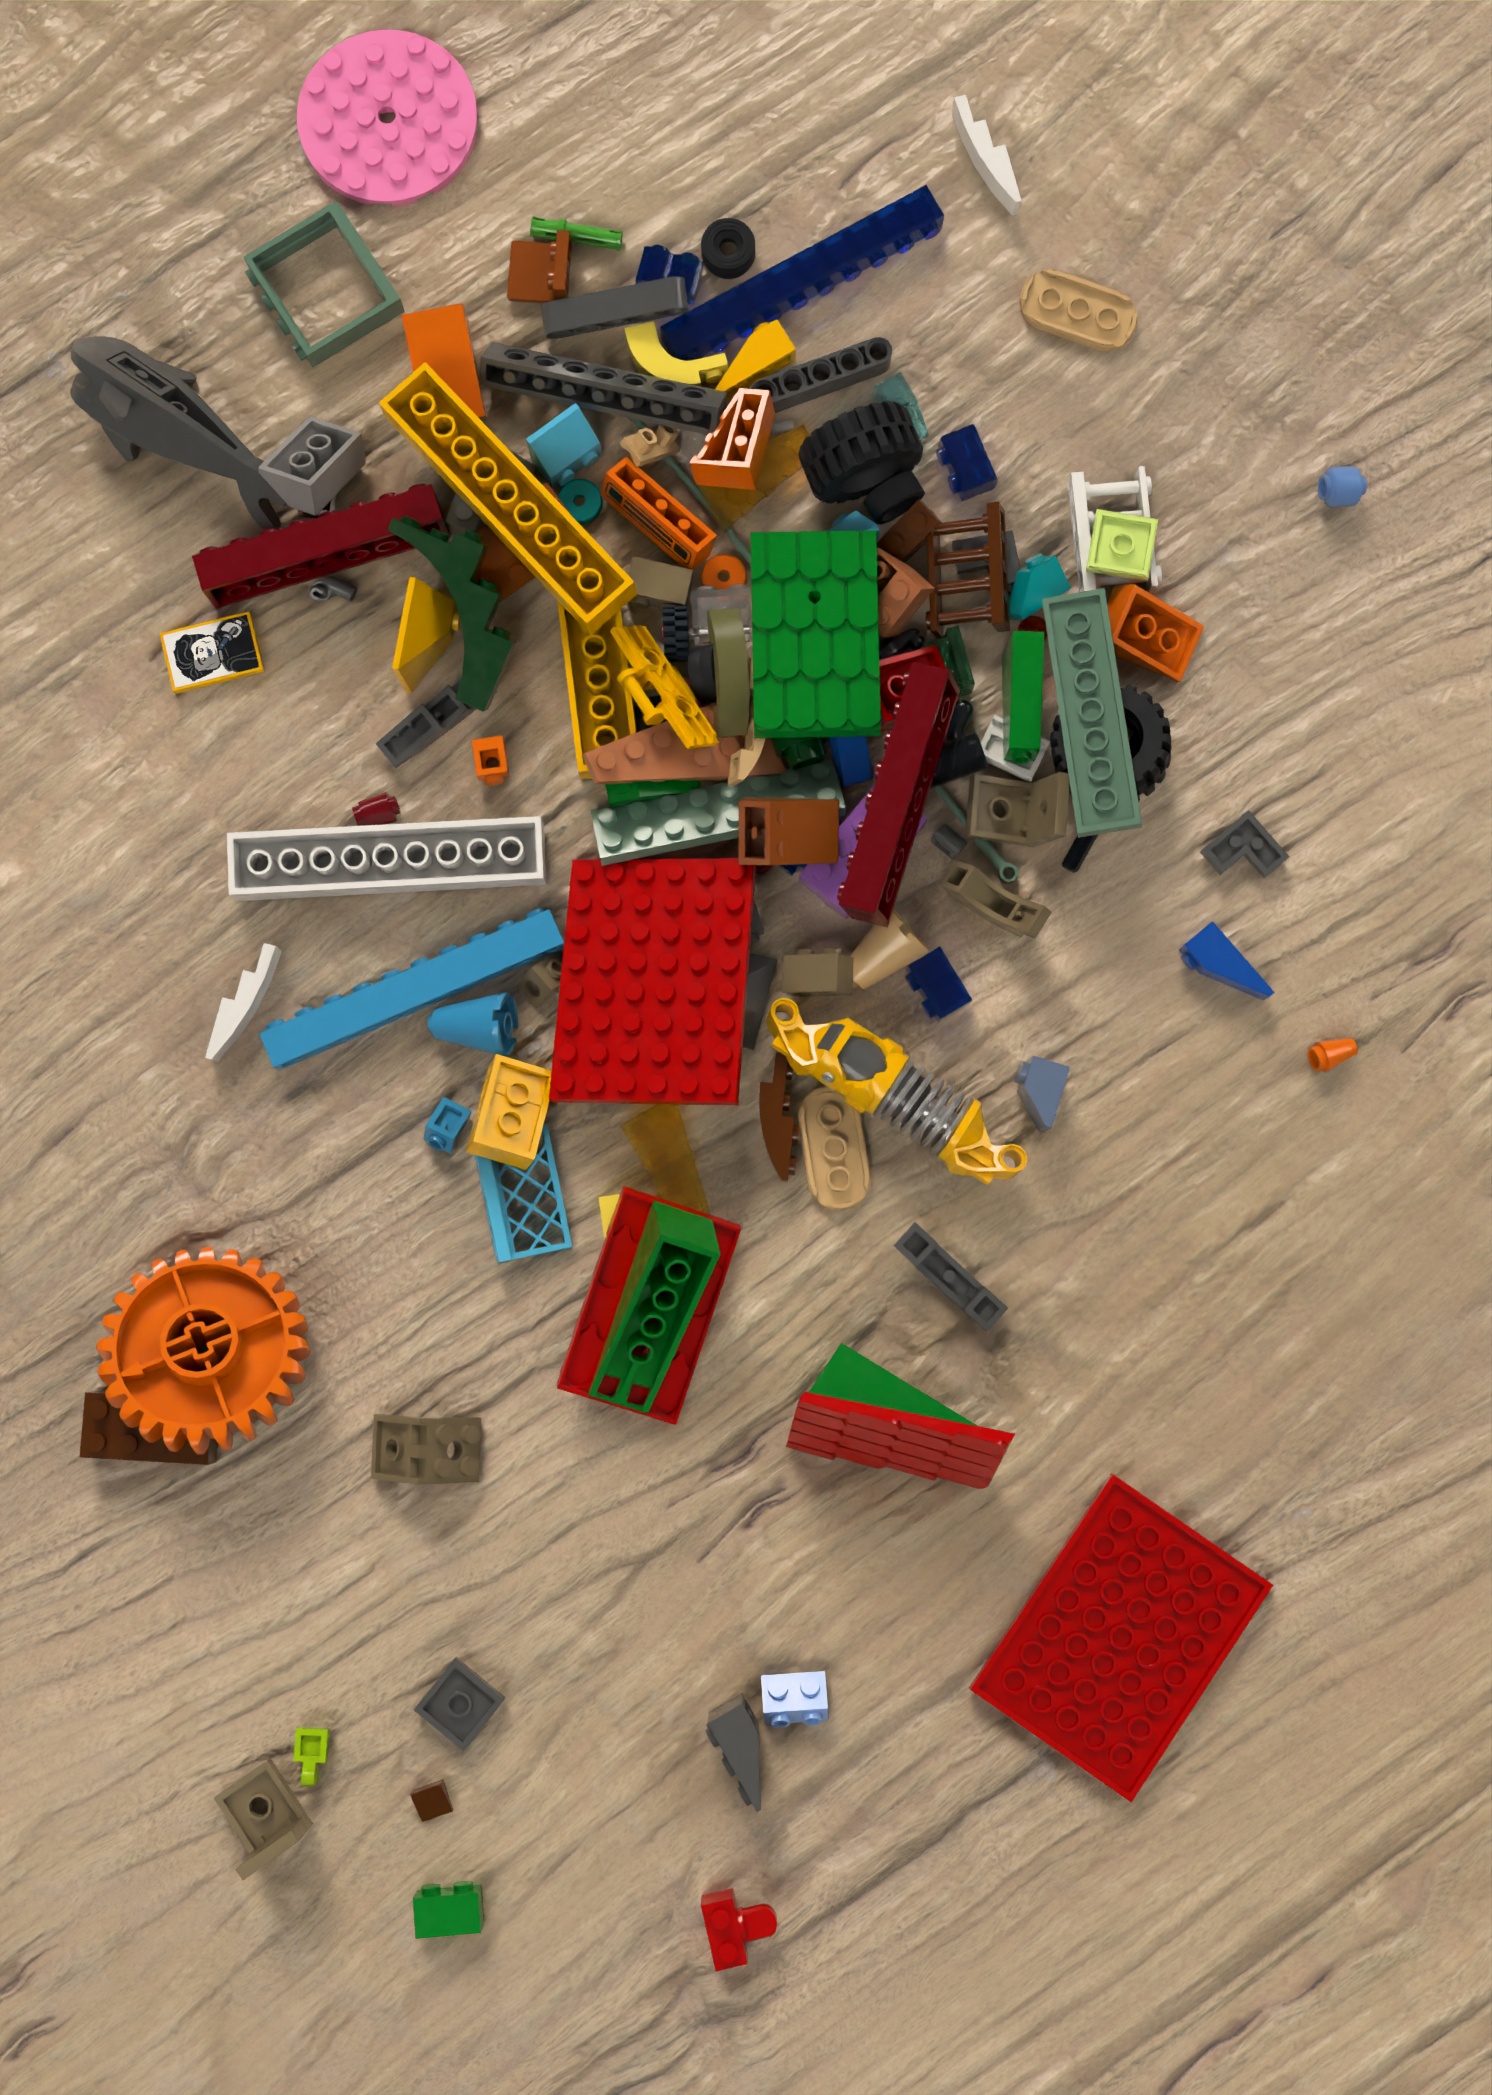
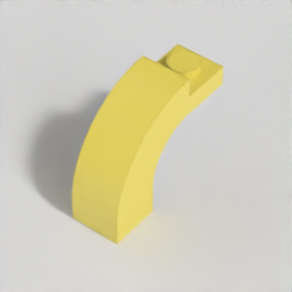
M654 321L624 328L631 360L640 374L701 387V382L716 383L721 381L728 370L725 353L690 361L672 357L661 346Z

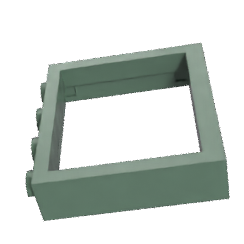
M337 200L243 257L249 268L245 271L248 279L254 287L260 285L264 292L260 295L269 311L276 310L280 316L276 319V322L285 336L292 335L296 341L292 344L295 352L301 361L307 358L312 368L405 312L397 292ZM337 228L384 302L313 346H310L263 272Z

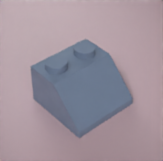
M1032 1056L1026 1062L1023 1061L1022 1065H1019L1014 1082L1019 1084L1017 1092L1037 1130L1045 1132L1053 1126L1070 1067Z

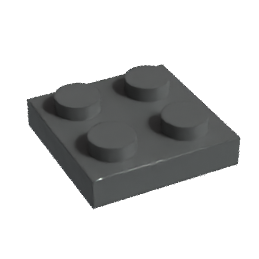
M455 1657L414 1711L464 1751L506 1697L459 1658Z

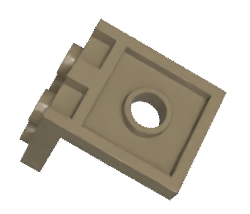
M1057 772L1033 783L980 774L971 775L965 837L1036 847L1066 836L1070 787L1068 773ZM995 802L1001 803L1004 807V816L1002 818L997 817L993 813V804Z
M374 1414L371 1479L416 1485L479 1482L481 1418H419ZM452 1442L455 1450L453 1456L449 1458L447 1449Z
M271 1758L214 1798L250 1853L235 1869L242 1880H245L299 1842L313 1824ZM262 1797L267 1801V1813L258 1814L253 1810L252 1801L254 1798Z

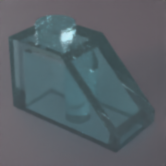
M901 372L874 386L873 403H882L883 401L900 403L907 408L920 441L929 437L917 399Z

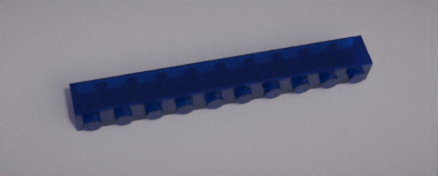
M925 185L660 326L661 339L670 355L680 360H696L703 358V356L712 351L714 353L720 352L729 345V342L740 337L743 339L750 336L753 330L761 323H771L776 319L779 320L783 313L791 309L798 310L804 307L809 299L817 295H827L839 283L855 280L867 268L881 266L887 261L888 257L897 252L903 254L909 251L914 246V243L924 238L929 240L935 237L942 229L944 214L929 188Z

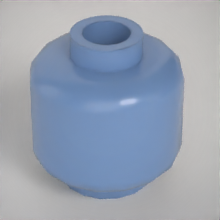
M1355 466L1328 468L1318 481L1319 498L1324 500L1325 504L1329 507L1355 506L1367 490L1366 478L1361 475L1360 470Z

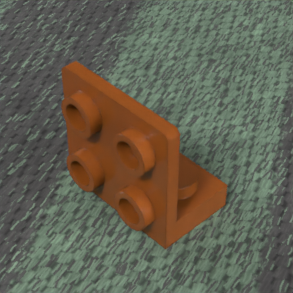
M557 230L556 242L551 241V243L511 242L507 289L509 301L545 303L568 298L572 255L569 231Z

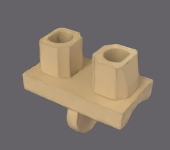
M660 424L650 429H640L636 434L624 437L620 442L621 447L630 452V459L636 467L643 469L653 466L657 460L676 454L680 449L674 441L678 436L676 428Z

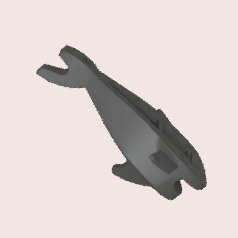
M94 336L83 338L73 343L70 351L71 360L82 373L77 374L73 380L70 389L71 397L82 410L101 424L104 432L125 460L131 462L137 459V445L173 461L237 480L240 495L257 525L263 530L271 528L280 529L281 522L269 500L283 507L287 503L259 474L258 467L264 461L255 457L207 403L187 385L195 383L197 378L194 374L154 360L137 347L121 339Z

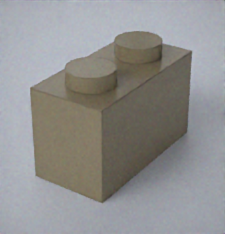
M633 556L628 576L635 583L637 595L630 600L631 605L643 609L653 606L660 608L661 612L662 606H688L694 581L692 569Z
M832 948L823 949V954H815L813 950L800 949L796 950V955H784L782 993L797 997L852 995L854 958L842 955L841 949Z

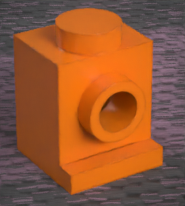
M503 736L472 740L478 780L485 781V785L488 786L504 783L503 778L510 777L506 742ZM490 760L498 761L497 767L488 768L487 764Z

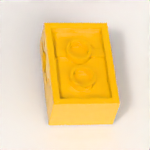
M496 1054L488 1065L466 1152L527 1170L535 1160L550 1101L551 1070Z

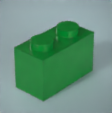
M460 1881L454 1883L453 1887L441 1888L440 1884L421 1886V1890H417L413 1897L415 1939L481 1933L484 1927L482 1884L473 1885L472 1881Z

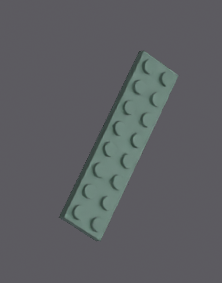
M1105 588L1044 598L1042 602L1078 838L1141 828L1142 821Z
M833 760L797 770L787 769L782 774L745 778L734 787L727 786L728 782L691 789L687 793L678 795H666L662 798L634 802L615 808L609 806L591 810L601 865L604 866L738 838L739 800L745 797L839 799V816L846 815V807Z

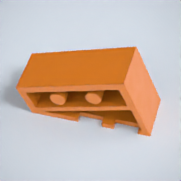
M739 388L720 416L721 422L713 434H708L705 438V445L698 456L694 455L689 462L696 485L756 490L775 417V410L769 390Z

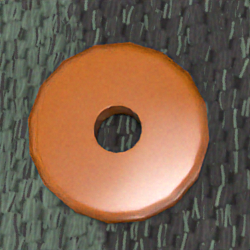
M717 554L709 558L703 566L701 572L702 586L705 592L714 599L720 601L731 600L739 596L745 588L747 581L746 569L743 563L735 556ZM721 573H727L730 578L728 581L722 582L718 579V576Z

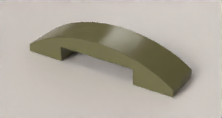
M739 608L707 610L709 642H713L717 705L713 706L716 737L747 735L750 701L749 668Z

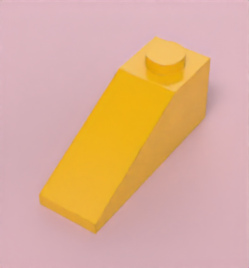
M777 319L771 323H761L753 330V333L749 336L715 388V390L727 392V401L735 396L739 388L749 389L757 380L770 376L795 362L796 348Z

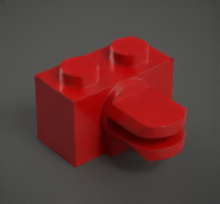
M733 1888L701 1896V1909L716 1972L748 1964L746 1943L771 1937L776 1932L777 1915L769 1904L763 1903L746 1908H737Z

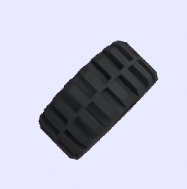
M883 401L882 403H870L864 407L859 406L850 412H844L838 415L837 418L825 422L822 427L816 428L811 432L810 437L804 439L798 456L813 495L823 503L833 504L834 502L844 503L847 500L853 501L864 495L868 496L871 491L889 478L905 471H912L922 458L923 446L907 408L895 401L893 403L891 401Z
M1127 684L1125 689L1120 688L1126 727L1133 730L1140 737L1141 748L1132 759L1138 802H1140V795L1144 793L1146 796H1149L1154 792L1155 783L1163 781L1166 776L1165 769L1170 766L1172 750L1170 725L1168 718L1164 717L1163 708L1159 703L1153 704L1150 694L1144 691L1139 695L1137 694V687ZM1057 715L1053 722L1054 731L1050 734L1052 760L1056 773H1068L1060 715Z

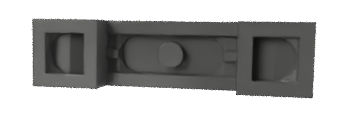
M916 1222L893 1245L926 1278L985 1331H988L1008 1309L992 1292L980 1284L940 1247Z

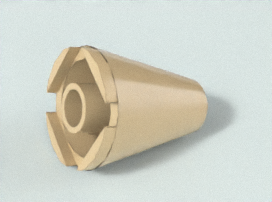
M893 909L888 928L873 924L850 956L854 958L852 985L854 989L860 986L864 990L926 956L930 951L926 943L916 931L914 932L909 927L907 921L895 909Z

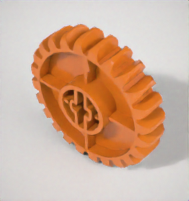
M203 1247L197 1261H192L186 1250L177 1251L175 1266L170 1268L160 1258L153 1261L152 1269L155 1276L150 1279L139 1273L132 1276L130 1279L136 1292L133 1295L118 1292L113 1300L121 1314L105 1315L102 1320V1325L111 1337H104L97 1342L96 1350L103 1359L107 1360L98 1367L97 1372L102 1382L109 1385L105 1391L108 1402L115 1408H121L120 1418L127 1427L140 1426V1434L147 1442L153 1443L163 1436V1441L169 1451L178 1452L184 1446L187 1439L196 1454H205L210 1439H216L221 1449L227 1451L232 1449L233 1434L236 1432H240L247 1441H252L257 1437L254 1426L257 1420H261L270 1426L278 1422V1418L272 1408L275 1403L282 1406H291L295 1398L287 1383L299 1384L306 1377L303 1367L297 1361H302L310 1355L308 1342L301 1338L307 1333L308 1324L305 1317L297 1313L300 1303L296 1294L292 1291H284L285 1282L279 1273L272 1272L266 1274L262 1260L254 1257L243 1265L238 1250L229 1249L221 1261H218L212 1247ZM207 1345L209 1350L201 1354L199 1348Z

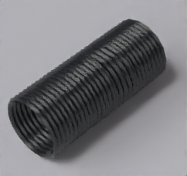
M976 732L944 742L931 789L940 786V784L943 785V783L946 784V782L949 783V781L952 782V780L955 781V779L958 780V778L960 779L988 768Z

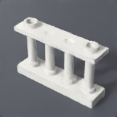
M1145 466L1138 467L1134 475V481L1092 485L1084 481V472H1072L1067 482L1079 592L1100 589V586L1145 582L1146 591L1153 595L1158 584L1162 582V571L1160 565H1156L1154 548L1147 581L1086 571L1091 542L1090 530H1093L1095 514L1092 511L1088 512L1087 501L1091 497L1135 493L1137 510L1119 513L1150 518L1148 495H1151L1152 483L1150 476H1146Z

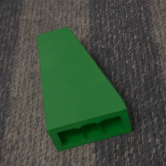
M1013 631L1002 656L1004 760H1012L1016 764H1027L1035 761L1040 751L1044 632Z

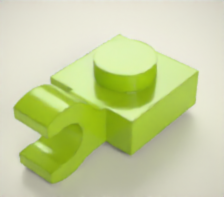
M296 1728L293 1762H303L301 1786H315L318 1783V1763L328 1762L330 1728Z

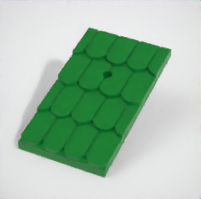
M862 530L861 532H750L754 738L880 736L876 530Z

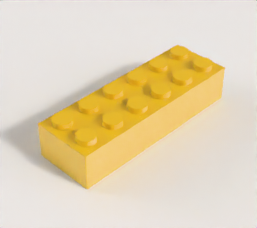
M557 600L577 768L581 780L592 779L583 759V754L637 733L633 697L626 686L620 685L617 680L620 673L629 669L628 659L610 632L613 627H624L622 609L590 635Z

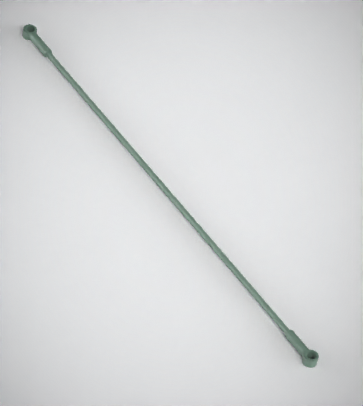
M628 418L639 429L648 428L643 421ZM668 456L664 458L751 565L750 551L673 457ZM941 785L936 786V788L933 787L966 828L967 817ZM975 839V844L998 870L1000 881L1005 884L1013 883L1018 876L1017 867L1007 863L990 841ZM1011 869L1014 873L1013 878H1005L1003 870Z

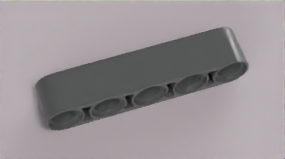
M668 277L549 301L541 305L545 337L549 339L564 338L684 314L689 311L683 277Z
M875 337L761 378L754 382L751 389L769 390L775 413L882 375L890 367L892 345L885 338ZM879 352L882 353L885 356V358L882 360H875L871 357V354ZM853 363L857 368L849 371L844 369L842 365ZM824 373L828 376V379L819 381L814 378V375ZM795 383L800 388L797 391H789L785 386Z

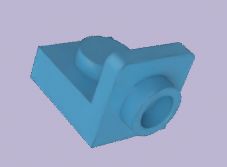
M443 1097L425 1126L424 1140L436 1150H444L451 1153L457 1137L471 1116V1110Z

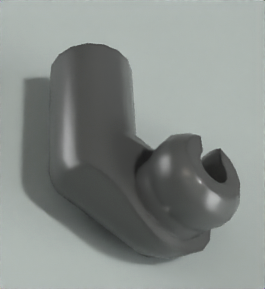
M333 576L315 582L309 590L310 597L317 602L328 600L337 595L352 601L357 593V587Z

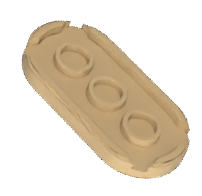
M1047 269L1035 276L1032 275L1023 285L1020 294L1019 305L1021 313L1031 326L1096 350L1114 351L1122 348L1132 339L1138 325L1137 310L1135 311L1132 305L1133 302L1127 295L1118 290L1060 270Z
M822 1086L814 1089L804 1098L798 1112L808 1187L813 1198L823 1207L835 1211L848 1210L858 1205L865 1198L871 1183L862 1118L859 1112L845 1104L843 1096L827 1086Z

